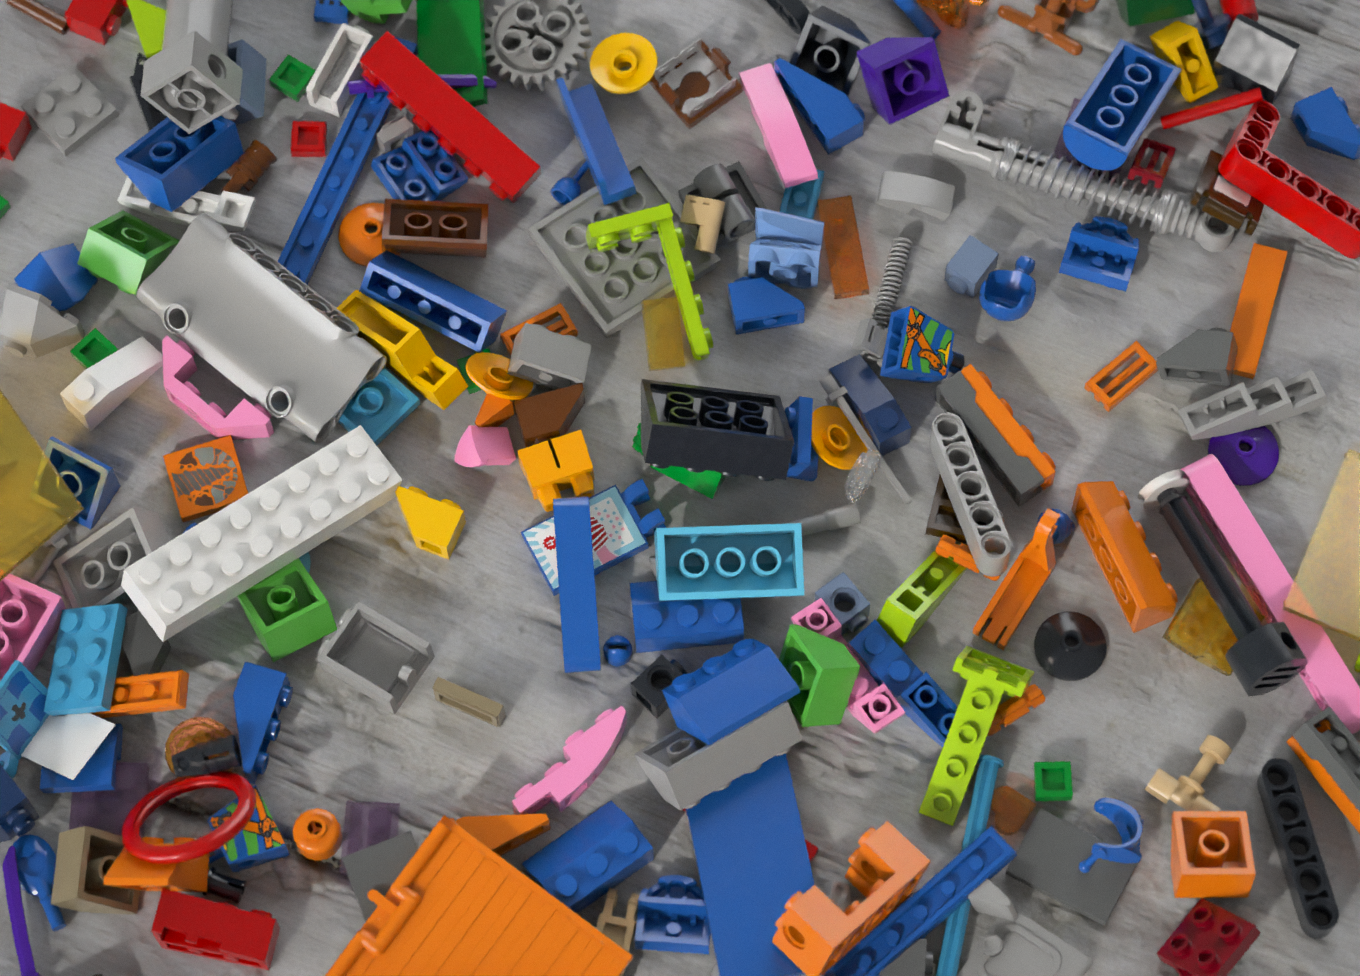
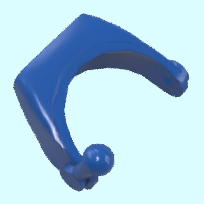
M1106 797L1098 799L1094 803V810L1107 817L1117 827L1122 838V844H1094L1092 846V855L1079 864V869L1082 873L1089 872L1091 865L1098 858L1130 864L1138 863L1142 857L1140 853V838L1144 820L1137 814L1138 812L1127 803L1117 799Z

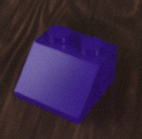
M932 37L884 38L856 52L871 106L889 125L949 97L935 40Z

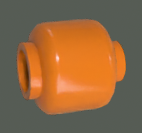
M320 808L309 809L303 812L295 821L292 830L294 842L300 853L306 858L316 861L326 860L335 855L343 839L342 829L335 815L328 810Z

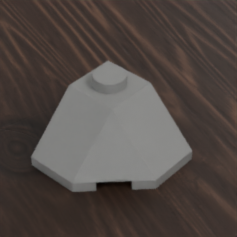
M9 283L6 289L0 321V338L9 353L18 357H24L26 354L38 358L82 340L85 332L79 319L70 313H65L64 317H62L60 312L51 306L52 301L43 295Z

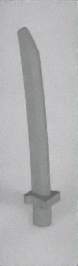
M831 374L821 379L819 382L828 395L825 399L830 405L835 401L837 402L901 499L906 504L911 503V498L843 398L848 392L844 386L840 388Z

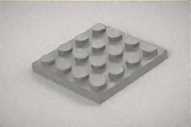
M642 157L627 166L637 194L604 205L597 186H594L528 228V235L605 338H608L675 295L658 231L651 233L652 238L632 243L630 238L619 241L617 248L598 252L597 247L593 249L588 247L586 240L588 224L670 203L674 227H681L686 247L681 248L684 262L690 260L695 281L721 265V259L716 253L711 254L694 250L698 229L695 226L680 223L681 207Z

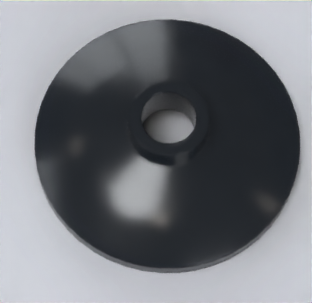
M1066 611L1050 616L1041 624L1034 640V652L1040 666L1051 676L1064 681H1079L1091 676L1100 668L1106 655V639L1102 629L1093 619L1078 612ZM1073 637L1078 641V645L1070 647L1066 645L1065 639Z

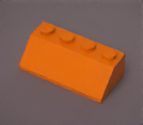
M1113 481L1082 482L1077 485L1071 510L1133 633L1173 617L1176 603H1178L1176 592L1170 583L1165 584L1160 574L1162 567L1159 558L1155 552L1150 553L1144 543L1146 541L1144 529L1139 521H1133L1128 511L1131 508L1123 490L1118 491Z

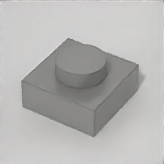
M405 116L398 121L393 120L386 123L376 133L379 149L385 154L401 147L404 138L414 135L413 126Z

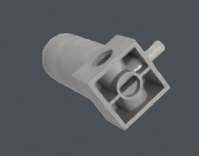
M167 0L162 51L144 61L141 97L188 134L220 115L231 121H235L238 118L239 111L234 107L240 104L243 69L228 57L233 0Z

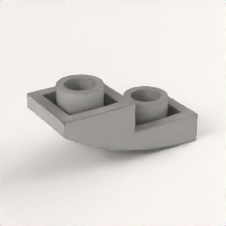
M884 171L881 177L877 202L905 214H908L914 208L944 221L951 213L955 186L921 175Z

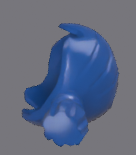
M1020 256L1016 260L1013 271H991L987 280L982 282L979 292L980 304L989 316L996 320L1007 322L1016 321L1028 313L1036 295V281L1029 276L1035 268V261L1028 256Z

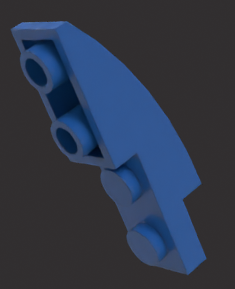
M876 620L872 621L847 644L848 648L870 671L869 674L877 685L880 686L884 683L903 708L905 714L936 743L943 747L958 707L927 672L924 674L882 626Z

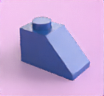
M746 276L728 283V300L736 335L804 323V303L763 277L754 279L753 277Z

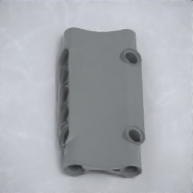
M206 213L200 214L191 222L174 250L142 282L137 291L136 297L163 318V324L170 333L186 343L193 351L264 407L271 415L285 417L316 443L324 441L332 433L352 397L361 386L378 376L387 361L385 355L365 339L357 336L359 328L352 320L250 239L241 234L229 233L228 230Z

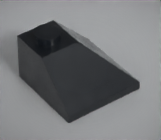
M821 6L809 14L789 63L845 93L849 97L861 68L856 52L870 46L871 42L853 20L825 6Z

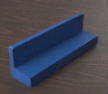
M563 77L556 79L562 104L604 205L637 194L634 182L592 83L568 91Z

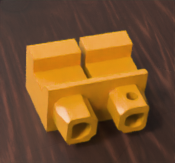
M581 429L551 439L552 451L548 440L517 450L519 464L523 474L526 476L534 500L539 499L546 512L553 511V499L562 498L560 491L572 488L575 497L589 496L590 498L594 496V470Z

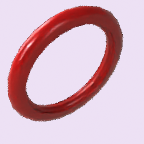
M225 770L217 773L213 772L209 775L177 777L158 786L133 806L126 816L122 827V843L130 854L141 861L152 864L179 863L204 856L232 840L245 828L255 810V790L247 779L237 773ZM203 788H224L232 790L238 797V805L233 814L221 826L196 840L178 845L155 846L145 843L140 836V828L147 817L159 806L183 793Z

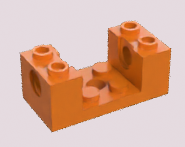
M888 821L877 830L874 827L868 829L858 841L860 847L848 859L852 865L844 877L867 898L863 903L856 900L843 912L814 885L805 894L801 891L795 893L784 906L787 911L775 923L778 930L772 942L807 976H823L912 895L931 861Z

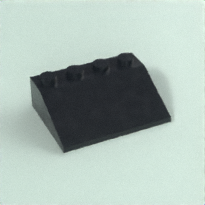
M646 379L641 380V449L645 463L662 469L669 468L670 466L683 467L695 473L709 470L720 472L729 477H737L742 474L755 476L764 481H773L775 478L786 480L794 439L780 396Z

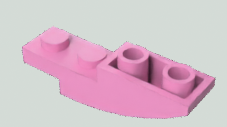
M622 705L614 711L612 709L604 711L595 719V725L585 732L583 730L576 731L565 741L566 745L563 747V753L567 762L565 764L562 762L554 764L545 772L544 779L535 785L529 783L517 791L514 796L516 799L512 801L513 810L516 815L535 814L550 802H553L561 813L593 784L612 758L622 738L627 723L626 710Z

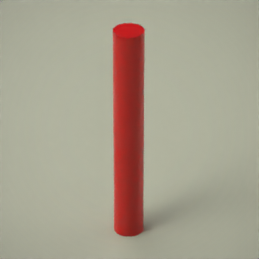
M1259 87L1161 116L1160 120L1163 130L1253 104L1256 101L1263 100L1262 92Z

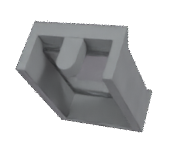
M360 601L356 603L353 609L349 608L344 612L339 621V629L332 638L329 637L323 642L318 652V661L324 672L330 673L385 706L394 715L435 657L431 644Z

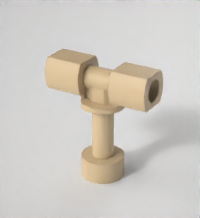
M1207 735L1199 747L1203 756L1189 777L1180 776L1177 780L1158 768L1146 786L1145 791L1165 804L1170 799L1186 811H1220L1219 807L1202 797L1205 791L1201 784L1215 763L1223 765L1232 753V750L1221 739Z

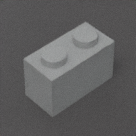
M525 323L515 337L507 374L555 390L583 383L591 344L582 342L579 338L572 335H561L549 331L542 325Z

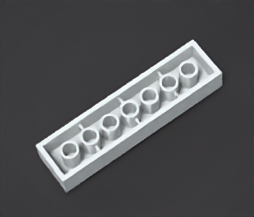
M360 425L125 568L121 586L161 641L164 642L396 497L395 491L398 486H401L402 478Z

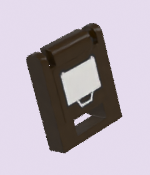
M1211 149L1203 161L1189 204L1195 207L1201 200L1202 195L1207 197L1202 211L1238 230L1245 218H1247L1248 222L1244 233L1251 236L1259 223L1264 204L1227 181L1220 174L1218 164L1223 155Z

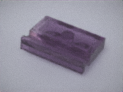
M350 800L346 801L340 861L341 875H347L342 857L398 836L401 809L399 803L367 801L358 803Z

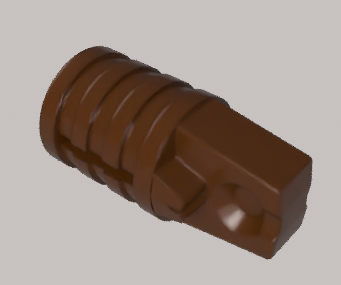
M254 139L250 143L251 146L238 158V161H235L226 171L232 178L221 192L238 193L242 187L250 192L258 183V179L270 168V165L277 161L276 156L264 144Z

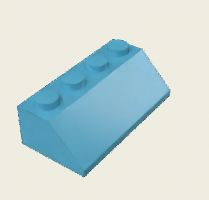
M801 523L656 528L654 532L659 601L804 596Z

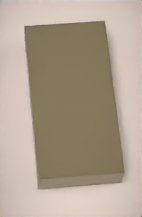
M437 677L432 687L436 701L491 725L501 727L506 717L504 705L443 678Z

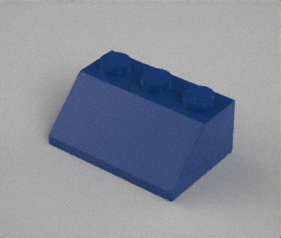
M218 116L188 134L167 117L119 154L115 160L149 202L173 212L224 170L229 168L244 154L236 124L229 119Z
M657 581L630 583L636 653L736 644L744 640L741 598L659 601Z
M751 638L737 642L731 651L722 656L706 660L703 663V667L691 674L678 676L673 680L672 685L663 689L662 692L677 727L702 742L711 745L800 693V689L771 648Z
M609 801L525 860L521 865L536 884L578 914L608 893L609 888H615L653 861L654 853L653 847L632 819L612 801Z

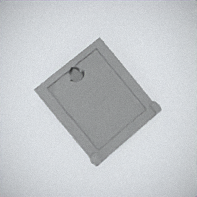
M1017 911L1019 918L1015 921L997 917L957 976H1084L1094 961L1090 956L1081 953Z

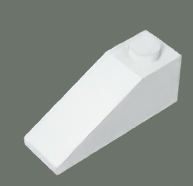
M143 336L87 368L60 393L67 410L87 429L92 431L163 365V355Z

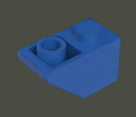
M1332 87L1295 102L1290 118L1307 146L1351 160L1360 157V126L1358 124L1354 125L1348 115V107L1345 100L1341 96L1337 97Z

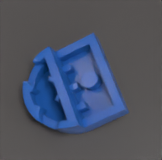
M1096 216L1091 223L1082 225L1080 222H1077L1071 230L1059 273L1126 292L1139 250L1138 238L1133 239L1128 234V226L1112 218Z
M683 875L662 876L658 879L657 884L649 889L644 888L641 891L638 899L635 949L709 955L711 932L703 892L697 886L695 879Z

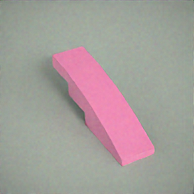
M769 63L740 72V83L751 104L755 121L763 135L764 146L785 188L818 179V173L807 144L772 64Z

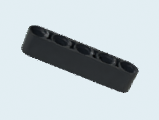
M1273 758L1267 761L1257 780L1258 791L1300 926L1308 937L1322 939L1328 936L1335 927L1339 918L1338 907L1295 770L1287 760ZM1267 774H1280L1285 784H1272L1268 780ZM1278 808H1290L1295 814V819H1283L1278 813ZM1296 841L1301 843L1306 849V854H1294L1289 848V843ZM1303 876L1311 877L1315 880L1317 889H1305L1300 883V878ZM1314 911L1322 912L1326 915L1328 924L1323 926L1317 925L1311 919L1310 913Z

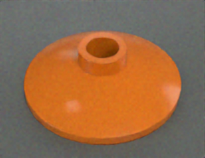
M366 203L357 206L343 218L338 232L340 247L347 258L358 265L367 267L369 261L383 253L384 204ZM371 226L378 228L374 233H368L366 229Z

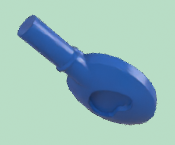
M23 835L12 845L16 848L20 887L29 895L39 897V903L43 906L52 931L61 930L66 927L65 920L59 906L51 904L57 856L51 846L41 837Z

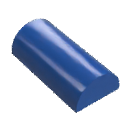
M1120 39L1064 126L1063 139L1069 152L1081 163L1097 170H1113L1120 167L1129 156L1182 69Z

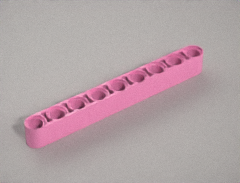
M1209 454L1180 469L1184 471L1183 478L1189 479L1190 482L1185 490L1267 623L1285 622L1307 658L1308 663L1299 675L1321 711L1330 706L1352 735L1360 731L1359 685L1221 463L1213 454Z

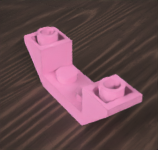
M169 336L162 340L164 388L169 400L217 439L231 435L232 440L267 438L274 433L270 420L272 416L259 403L253 406L244 398L227 416L214 402H211L209 405L200 398L201 393L198 389L187 381L197 371L193 350L183 341L179 340L176 343Z
M822 598L791 617L793 624L800 625L844 644L860 665L859 675L855 680L847 709L858 721L876 734L905 714V711L884 683L878 686L861 661L848 648L847 642L841 635L842 625Z

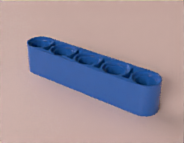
M589 496L553 499L564 671L565 673L601 671Z

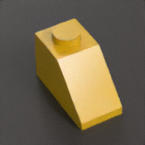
M1176 20L1149 36L1156 56L1182 69L1174 85L1188 103H1192L1218 88L1197 28Z

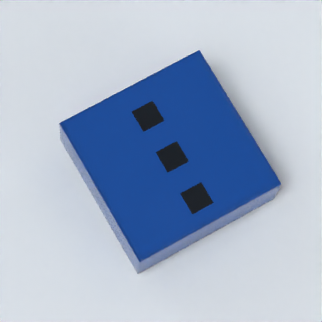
M316 0L314 10L315 22L344 23L348 25L350 11L341 0Z

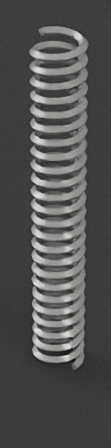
M898 237L893 240L892 249H890L888 256L889 259H887L888 263L884 269V278H882L881 288H879L878 298H876L875 308H873L872 319L877 321V326L883 330L888 328L891 312H894V304L897 303L895 299L898 298L896 294L899 293L898 289L901 288L902 275L905 274V265L908 264L906 260L909 259V250L912 249L911 245H913V242L905 237ZM897 240H903V241H907V242H909V243L896 242V241H897ZM862 349L863 352L860 355L869 363L877 364L878 357Z

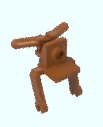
M1041 0L1034 8L1035 14L1033 17L1008 5H1001L997 12L1001 18L1033 33L1038 31L1044 35V39L1054 43L1068 53L1078 56L1083 51L1082 45L1064 33L1076 10L1086 14L1092 12L1100 0H1089L1087 2L1083 0Z

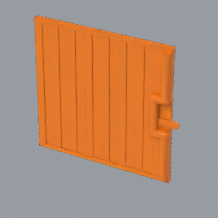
M444 815L393 882L388 893L383 896L377 890H370L368 892V898L378 905L363 927L354 935L325 976H620L634 956Z

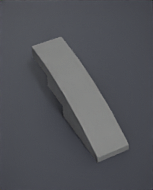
M1312 369L1284 382H1281L1279 377L1276 376L1248 389L1242 382L1178 410V413L1191 439L1198 440L1262 427L1327 404L1328 400Z

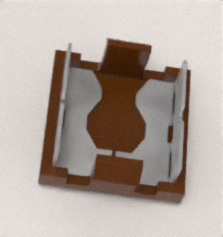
M701 38L683 49L678 56L672 57L656 68L654 76L649 82L689 130L743 92V86L736 78L729 74V65L732 62L719 48L714 47L710 52L709 47Z

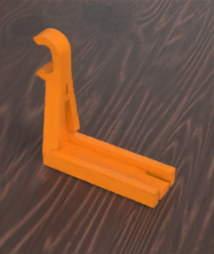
M1047 508L1037 524L1034 536L1022 549L972 631L973 634L979 636L988 620H992L982 635V639L995 645L1006 628L997 646L1003 651L1055 569L1056 559L1052 536L1058 527L1055 524L1060 514Z

